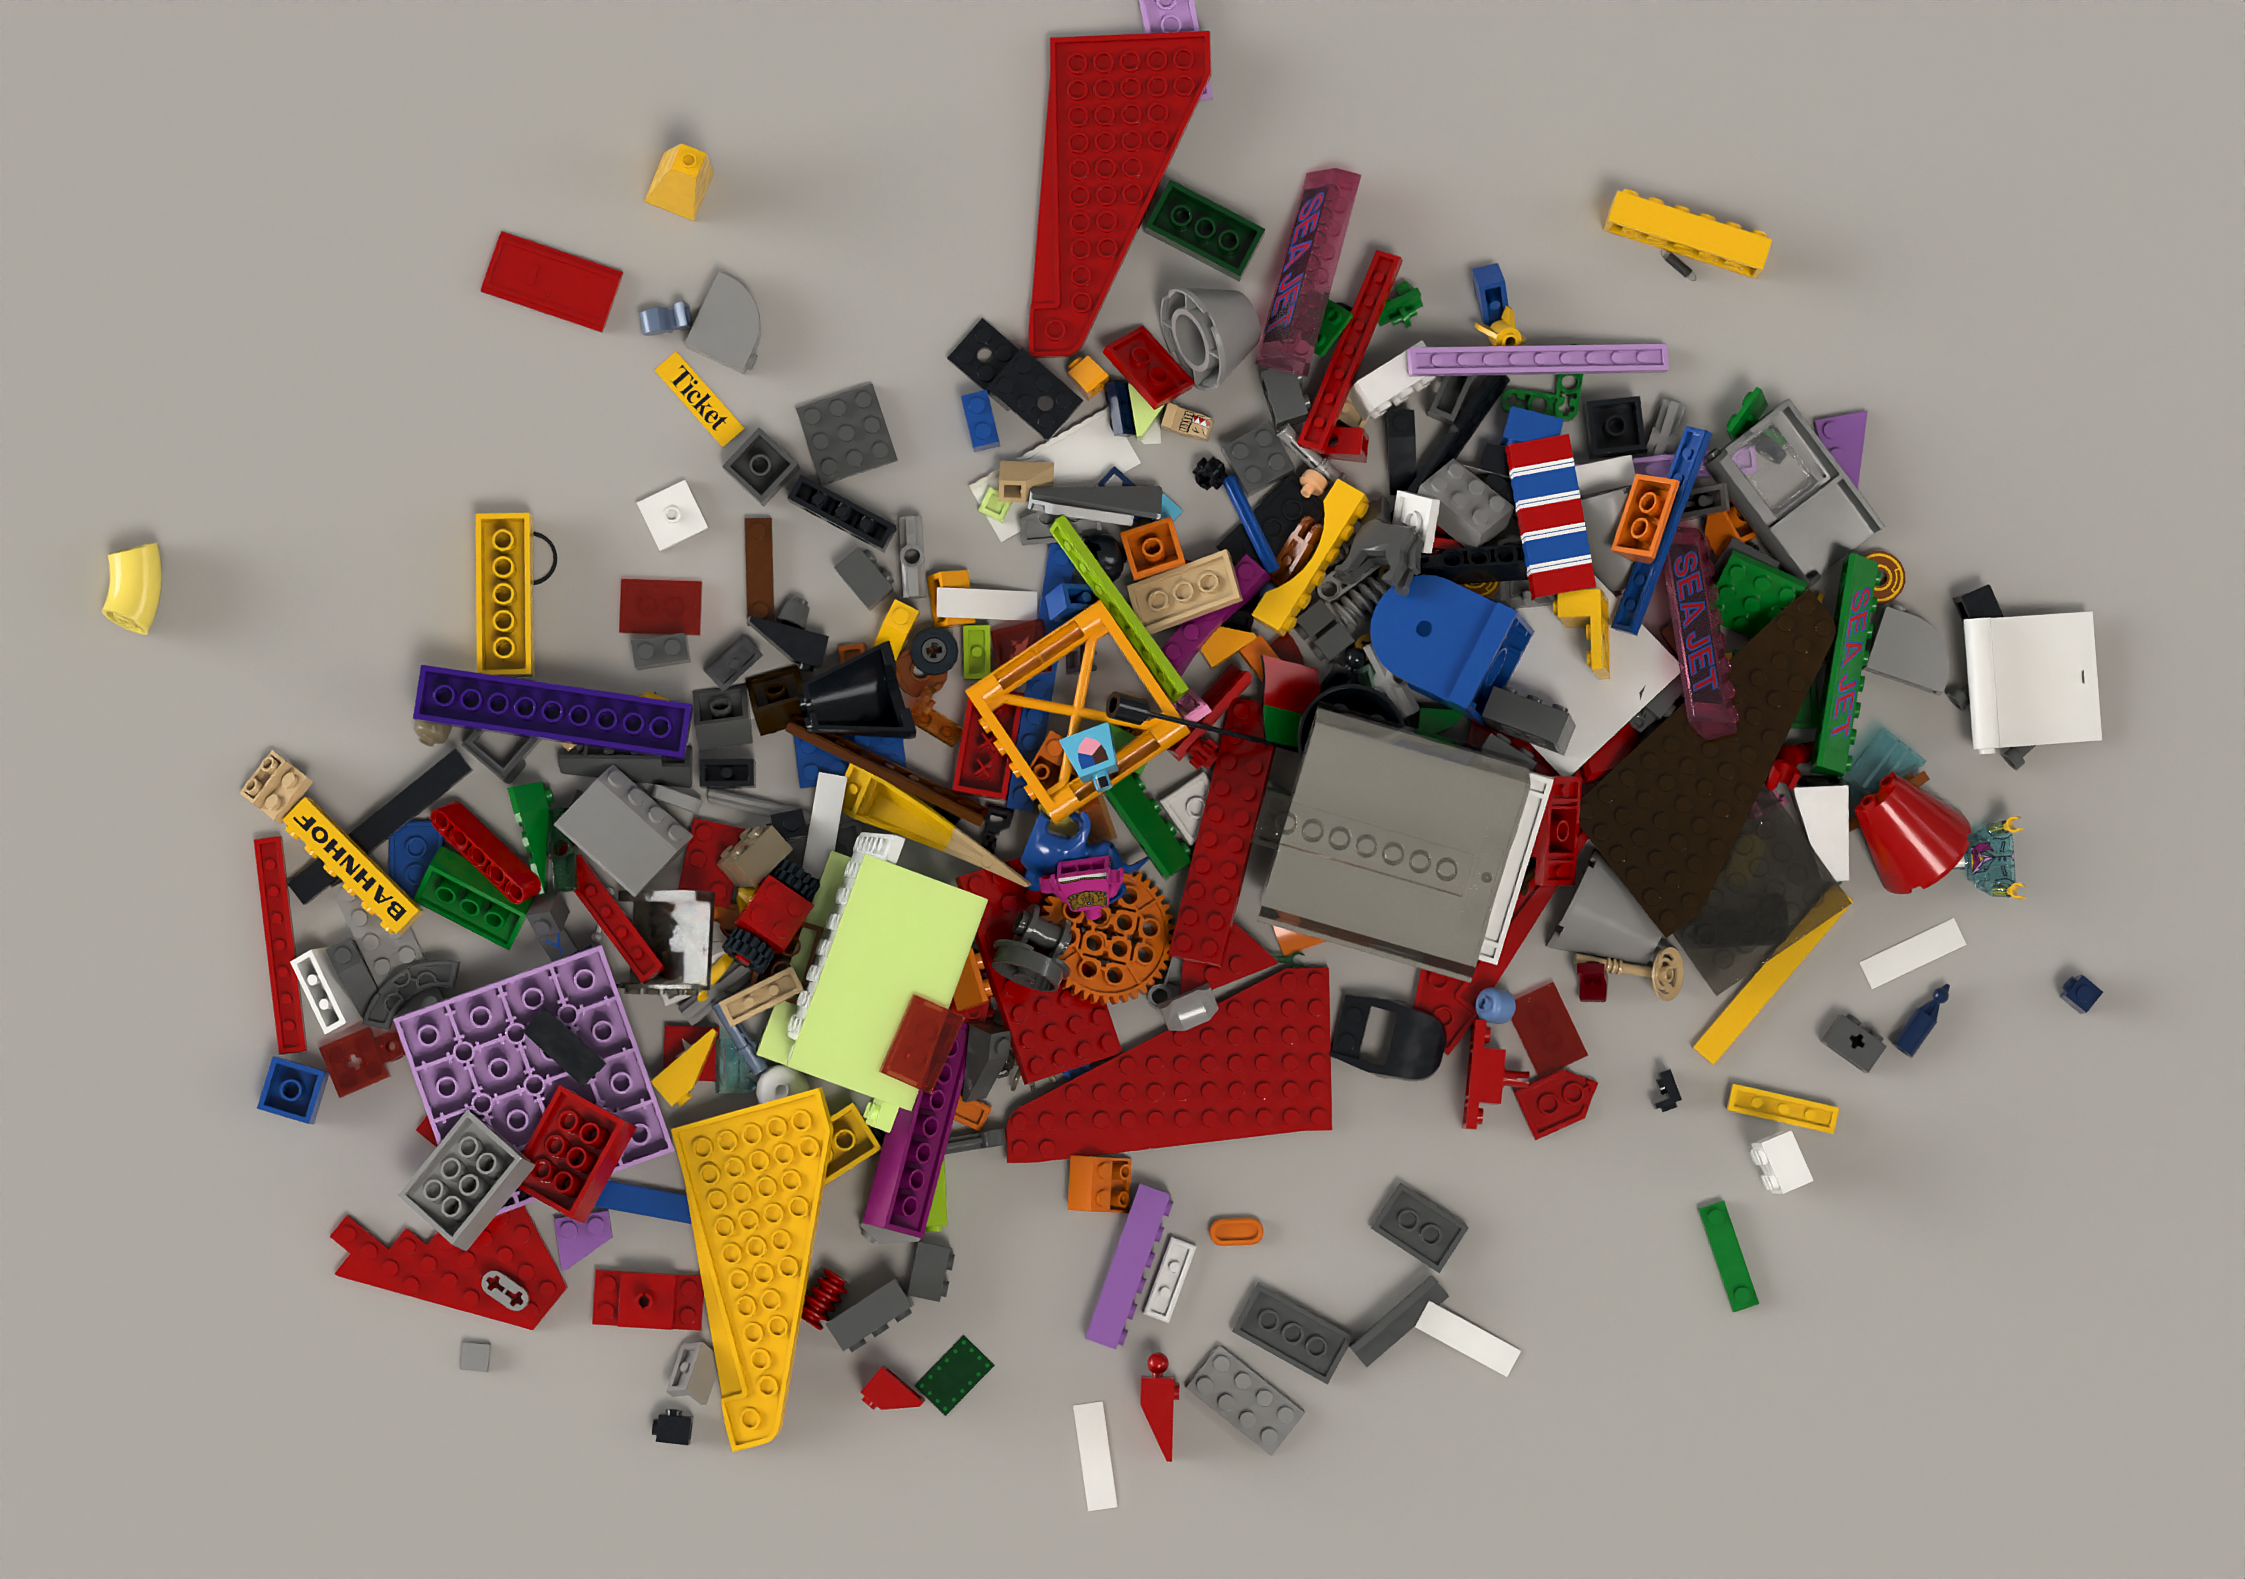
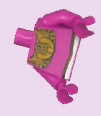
M1109 856L1058 862L1057 879H1055V874L1050 875L1048 879L1039 878L1040 889L1042 893H1053L1063 903L1068 904L1071 911H1085L1088 920H1096L1102 915L1101 908L1109 906L1110 898L1116 896L1123 883V867H1120L1119 870L1110 869Z

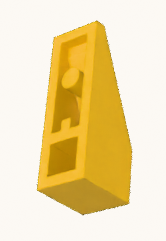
M712 1028L650 1081L671 1107H674L676 1104L682 1107L693 1097L690 1092L696 1087L718 1035L715 1029Z

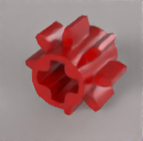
M1210 737L1206 742L1199 738L1187 752L1192 757L1189 763L1197 770L1202 766L1209 770L1220 756L1216 751L1219 745Z

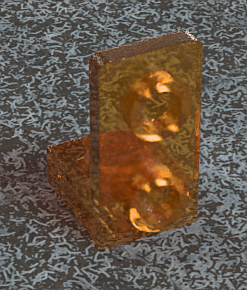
M928 684L917 698L911 710L914 724L946 745L954 747L962 736L963 728L933 710L936 701L932 699L937 689Z

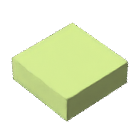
M989 487L978 512L1003 523L1013 502H999V491Z

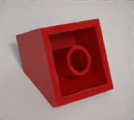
M885 1365L878 1370L860 1392L864 1395L861 1400L873 1410L876 1407L880 1410L920 1407L925 1401L923 1397Z

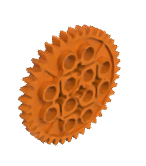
M1141 872L1134 876L1123 873V883L1127 888L1126 891L1131 895V903H1125L1121 897L1112 903V906L1118 910L1110 913V908H1101L1100 924L1088 920L1085 911L1075 912V917L1070 918L1066 914L1067 903H1063L1053 893V896L1045 897L1044 900L1049 906H1042L1040 908L1046 914L1040 917L1045 918L1047 922L1051 921L1055 924H1058L1062 918H1067L1071 921L1070 931L1072 932L1070 944L1064 954L1058 956V959L1065 962L1071 969L1069 977L1063 978L1062 989L1064 990L1071 986L1072 996L1081 992L1080 1000L1083 1001L1090 995V1002L1092 1004L1096 1003L1099 998L1101 1005L1107 1004L1109 999L1112 1005L1118 1004L1119 999L1122 1003L1128 1002L1129 997L1132 1000L1138 998V992L1142 995L1146 994L1147 987L1152 988L1156 985L1153 979L1160 980L1163 978L1159 971L1168 970L1164 962L1172 960V957L1167 954L1171 945L1169 941H1172L1173 937L1172 934H1169V931L1175 929V925L1168 924V921L1174 915L1165 913L1170 907V904H1161L1165 895L1156 896L1155 893L1159 887L1149 888L1151 879L1148 878L1142 882ZM1118 917H1122L1126 921L1127 927L1125 930L1118 927ZM1081 922L1082 927L1086 928V931L1080 933L1079 928H1076V924ZM1144 923L1151 926V936H1147L1143 932ZM1107 929L1106 932L1112 937L1107 938V935L1101 931ZM1132 934L1133 939L1137 940V943L1131 945V941L1127 939V937ZM1088 937L1093 938L1096 942L1094 951L1087 947L1086 941ZM1114 943L1118 944L1122 949L1120 957L1116 956L1112 951ZM1044 948L1040 949V950H1039V953H1043V954H1044V953H1045V949H1044ZM1139 949L1144 950L1147 954L1145 963L1138 958ZM1102 955V959H1104V960H1106V962H1110V963H1106V964L1101 965V961H1099V960H1097V958H1093V957H1098V956ZM1083 964H1087L1090 967V977H1086L1082 973L1081 967ZM1109 969L1116 973L1117 980L1115 983L1108 980L1107 972Z

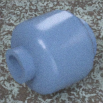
M1485 988L1480 992L1476 1000L1478 1017L1481 1020H1487L1488 1023H1507L1511 1020L1516 1010L1513 995L1505 989Z

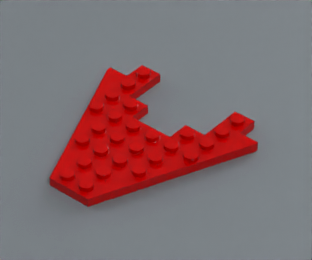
M426 1116L416 1131L437 1147L438 1144L429 1118ZM525 1205L496 1215L467 1251L452 1245L439 1232L427 1244L408 1228L388 1248L348 1215L329 1236L350 1253L334 1273L338 1277L529 1330H534L568 1288ZM490 1271L504 1273L528 1291L530 1296L528 1306L520 1311L508 1309L483 1290V1276ZM499 1276L488 1278L491 1290L499 1288L503 1291L505 1287L499 1284ZM509 1290L506 1294L513 1299L512 1305L515 1306L517 1303L523 1304L524 1301L521 1299L522 1293L520 1291L517 1294Z

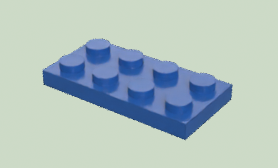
M840 735L907 768L903 739ZM794 736L800 789L816 787L819 772L845 776L850 764L849 762Z

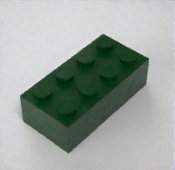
M1170 180L1145 226V233L1240 282L1265 235V229Z

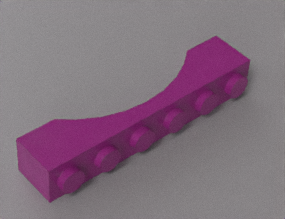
M1247 554L1234 567L1243 601L1184 622L1161 647V651L1180 677L1183 676L1195 655L1212 634L1232 614L1253 599L1270 581L1271 576Z

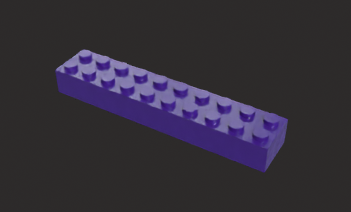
M421 665L413 719L417 722L685 760L693 706L687 703Z

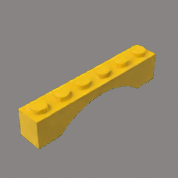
M1340 479L1336 480L1323 501L1325 511L1324 529L1313 557L1293 579L1278 588L1267 591L1252 613L1256 622L1284 637L1286 632H1290L1297 622L1296 616L1301 609H1305L1308 606L1315 586L1321 585L1326 576L1325 570L1330 563L1333 564L1337 560L1344 540L1348 541L1354 532V524L1358 518H1363L1368 510L1369 500L1366 495Z

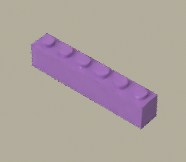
M1139 1184L1085 1339L1115 1350L1118 1344L1123 1346L1128 1330L1123 1329L1127 1318L1133 1319L1137 1304L1133 1303L1135 1294L1142 1293L1146 1278L1142 1277L1144 1268L1151 1267L1155 1253L1151 1252L1154 1241L1160 1242L1165 1228L1160 1226L1163 1215L1169 1216L1174 1202L1169 1200L1170 1194Z

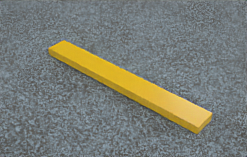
M1831 885L1790 932L1787 939L1778 946L1692 1048L1710 1064L1714 1065L1854 901L1838 887Z

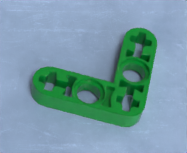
M1558 374L1555 394L1509 389L1502 395L1500 406L1508 414L1510 404L1505 402V399H1510L1511 395H1515L1517 401L1524 402L1525 396H1528L1530 398L1527 403V410L1534 411L1532 401L1541 398L1547 404L1546 410L1541 414L1564 419V422H1569L1578 413L1583 374ZM1566 376L1574 377L1577 381L1576 388L1573 390L1565 389L1562 385V379ZM1560 393L1566 396L1576 395L1575 399H1569V408L1573 409V412H1569L1567 416H1563V411L1558 408L1562 407L1565 403V397H1560ZM1516 404L1515 407L1523 409L1524 405Z

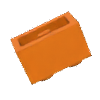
M1050 730L1029 766L1045 790L1058 783L1064 749L1059 740L1065 737L1053 730ZM1073 765L1069 782L1078 777Z
M973 948L970 949L953 996L958 1012L989 1003L988 996L993 995L988 978L983 980L980 970L985 969L981 953H975Z
M1071 1155L1067 1210L1129 1213L1132 1159Z

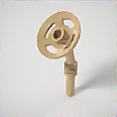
M1673 947L1663 948L1657 954L1653 967L1623 963V960L1619 959L1617 961L1616 958L1611 960V957L1603 959L1578 953L1575 954L1574 964L1596 961L1600 964H1605L1607 973L1610 971V974L1616 972V975L1624 973L1652 978L1654 991L1662 1001L1675 999L1683 984V960L1678 950ZM1664 954H1668L1671 957V960L1669 958L1663 957ZM1659 989L1665 990L1666 993L1662 994Z

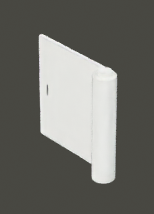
M2093 611L1964 620L1973 750L1979 749V755L1994 754L1995 748L2102 740Z

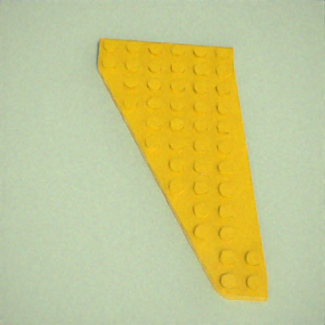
M822 1087L671 1129L684 1177L722 1394L720 1399L732 1452L772 1441L778 1436L783 1426L834 1131Z

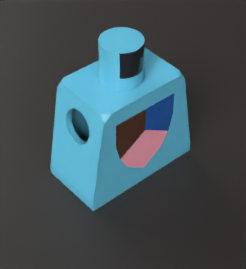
M1108 722L1059 740L1082 783L1093 780L1097 792H1103L1112 788L1108 774L1119 770L1113 732Z

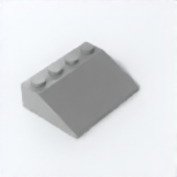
M614 764L600 775L554 824L634 897L684 851L693 838L690 832Z
M467 1109L398 1196L452 1245L467 1251L536 1165Z

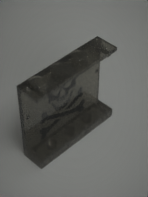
M619 890L618 901L633 903L632 923L666 968L649 982L643 984L630 967L629 982H620V984H616V987L625 989L624 994L641 995V990H644L643 994L660 995V990H663V995H679V990H682V995L699 996V990L710 991L715 892L699 890H642L634 897L627 890Z

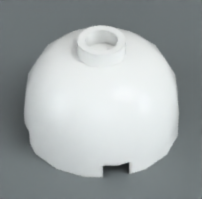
M783 1064L770 1066L761 1074L757 1081L756 1096L758 1103L762 1104L809 1091L810 1085L808 1078L803 1072Z

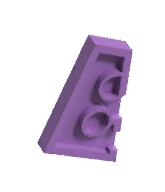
M1868 411L1815 420L1814 426L1817 436L1858 489Z

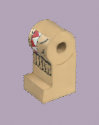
M1168 402L1161 423V429L1184 437L1208 441L1214 420Z

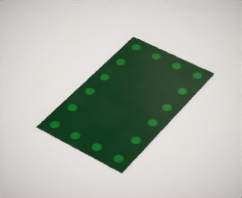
M963 1335L919 1380L915 1387L946 1416L995 1365Z

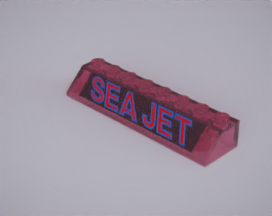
M1338 168L1306 174L1256 357V364L1308 377L1361 174Z
M1677 527L1663 566L1688 722L1707 741L1736 733V722L1739 721L1735 706L1732 704V697H1735L1732 683L1728 679L1731 667L1728 658L1724 655L1727 643L1724 634L1720 630L1723 618L1719 608L1716 606L1719 594L1716 585L1712 581L1715 569L1708 556V552H1711V545L1708 537L1703 536L1697 528Z

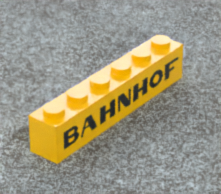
M304 797L282 820L287 825L285 830L294 839L300 838L306 844L304 849L313 858L319 857L325 863L323 868L332 877L338 876L344 882L342 887L353 897L357 895L363 901L361 906L372 916L376 914L381 918L380 925L391 935L394 932L402 935L425 912L311 798Z

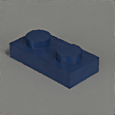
M1113 381L1105 383L1107 390L1105 397L1110 408V426L1114 436L1130 437L1136 435L1128 382Z

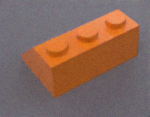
M1642 474L1635 475L1611 551L1630 561L1646 564L1653 562L1680 481Z

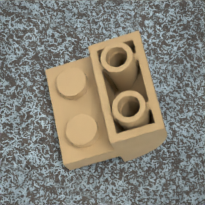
M272 750L262 761L253 776L246 782L240 794L281 825L282 820L294 808L313 781Z

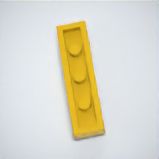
M1732 1084L1726 1110L1834 1134L1839 1107Z

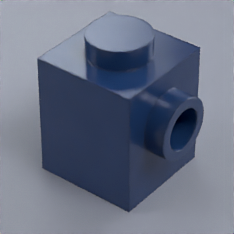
M2083 975L2076 976L2075 978L2071 976L2063 985L2062 989L2064 991L2059 997L2078 1013L2084 1014L2089 1011L2103 991Z

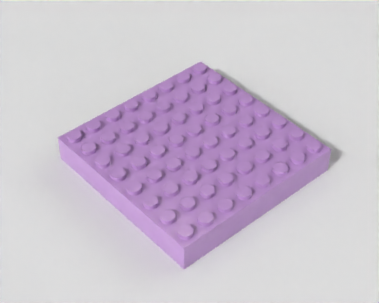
M601 944L393 1018L438 1145L468 1109L522 1153L558 1086L561 1085L637 1126L612 1173L675 1151ZM544 1008L551 1012L606 1063L585 1086H581L524 1034V1029ZM517 1188L496 1215L538 1201V1199Z

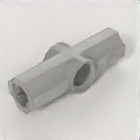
M1662 400L1655 426H1652L1646 443L1647 451L1645 457L1673 454L1678 439L1677 431L1685 408L1684 405L1672 400Z
M922 516L899 517L903 599L926 598ZM916 551L920 554V559L916 564H909L905 561V556L908 552Z
M1372 642L1365 645L1363 649L1376 672L1373 681L1377 690L1387 694L1388 698L1400 711L1402 718H1406L1419 711L1420 708L1407 685L1408 682L1398 678L1384 667L1375 654Z
M735 961L713 986L711 984L708 986V998L705 1001L699 1002L697 999V995L701 992L700 990L678 1007L679 1011L694 1026L713 1010L712 1004L722 998H729L735 995L734 993L752 979L754 972Z

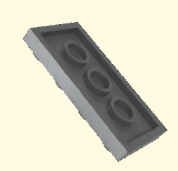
M1257 1284L1232 1330L1235 1334L1327 1385L1354 1337L1260 1284Z

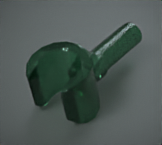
M1295 952L1292 956H1272L1277 960V963L1291 964L1294 968L1304 967V965H1295L1293 962L1295 956H1305L1301 952Z

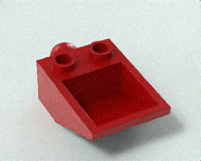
M1156 1352L1151 1354L1147 1360V1367L1152 1372V1376H1141L1140 1405L1166 1461L1172 1462L1174 1400H1179L1180 1384L1174 1382V1376H1163V1373L1168 1369L1169 1361L1166 1355Z

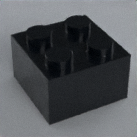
M1640 396L1587 401L1583 408L1589 459L1644 453L1646 443Z

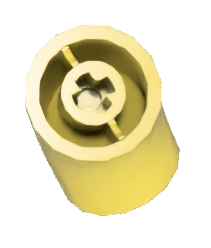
M158 542L132 547L107 555L110 569V584L107 598L101 611L104 616L115 624L140 635H147L149 633L160 602L162 565Z

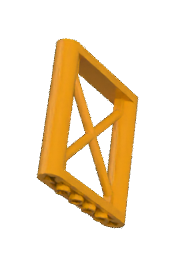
M1098 600L965 690L982 716L978 720L987 734L991 731L997 738L993 742L1002 756L1007 753L1012 760V763L1009 764L1010 769L1017 778L1020 776L1024 778L1027 785L1023 788L1032 801L1036 798L1039 800L1055 825L1103 792L1096 791L1093 780L1082 783L1078 776L1069 782L1072 763L1065 751L1058 783L1045 791L993 714L994 710L1003 704L1071 716L1067 737L1079 733L1082 718L1146 730L1116 750L1119 770L1108 774L1112 786L1191 733L1186 725L1158 718L1147 719L1141 725L1108 718L1105 711L1084 708L1097 641L1110 634L1162 710L1160 714L1181 718L1101 600ZM1086 642L1073 705L1009 694Z

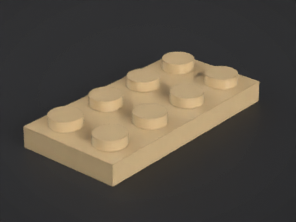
M1227 549L1127 586L1133 612L1150 635L1243 601L1230 552Z

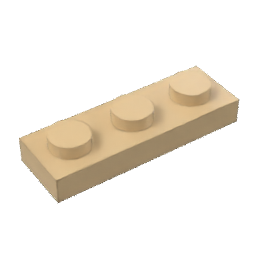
M793 966L719 1002V1005L732 1028L800 994L804 988Z

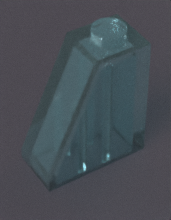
M1883 728L1875 735L1852 765L1850 772L1848 771L1843 779L1849 785V794L1854 797L1858 795L1864 797L1879 789L1880 781L1892 771L1902 777L1923 766L1926 760Z

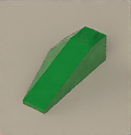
M541 781L507 788L516 822L519 823L520 827H523V832H521L522 841L527 853L530 852L529 864L531 870L541 882L539 895L546 894L548 889L552 815L550 803L554 802L551 787H546L545 783Z

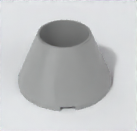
M1177 287L1169 290V294L1162 299L1160 318L1167 348L1170 353L1175 352L1181 363V368L1195 382L1194 387L1199 390L1211 391L1219 387L1260 341L1261 329L1257 313L1249 299L1240 291Z

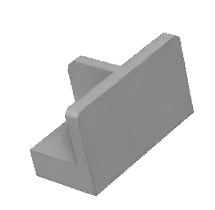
M703 1342L682 1344L666 1392L672 1397L689 1395L700 1405H706L718 1372L714 1351Z

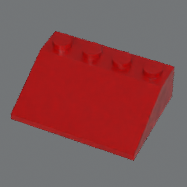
M559 1085L522 1152L536 1166L518 1189L571 1219L585 1224L637 1126Z

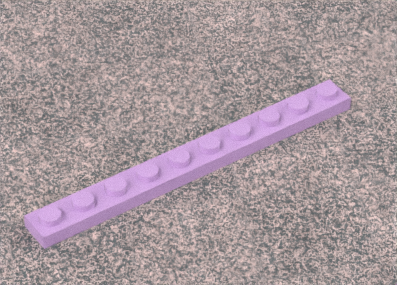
M1667 344L1412 347L1407 350L1409 377L1664 373L1669 370Z

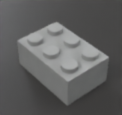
M1454 458L1422 483L1417 492L1419 495L1440 500L1436 525L1465 548L1485 546L1507 527L1515 508Z

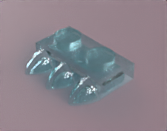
M716 1039L715 1093L744 1094L753 1091L757 1086L756 1081L745 1077V1075L752 1073L743 1056H739L736 1052L738 1048L732 1039Z

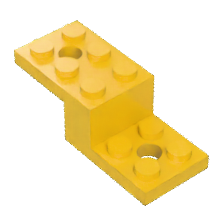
M1584 589L1557 594V599H1553L1554 615L1558 616V620L1566 628L1586 627V637L1591 642V651H1587L1586 656L1587 666L1591 667V671L1594 672L1599 680L1610 679L1609 599L1601 589Z

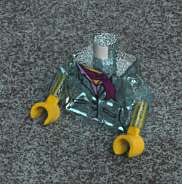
M2013 816L2008 818L2007 821L1990 823L1972 835L1966 853L1953 870L1967 869L1968 881H1973L1976 888L1992 897L2009 898L2012 896L2013 898L2024 900L2025 896L2017 895V890L2020 887L2027 888V886L2016 883L2013 833L2021 832L2024 827L2016 829L2013 822L2015 819L2022 817Z

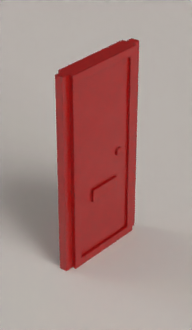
M501 231L480 292L603 333L622 280L623 272Z

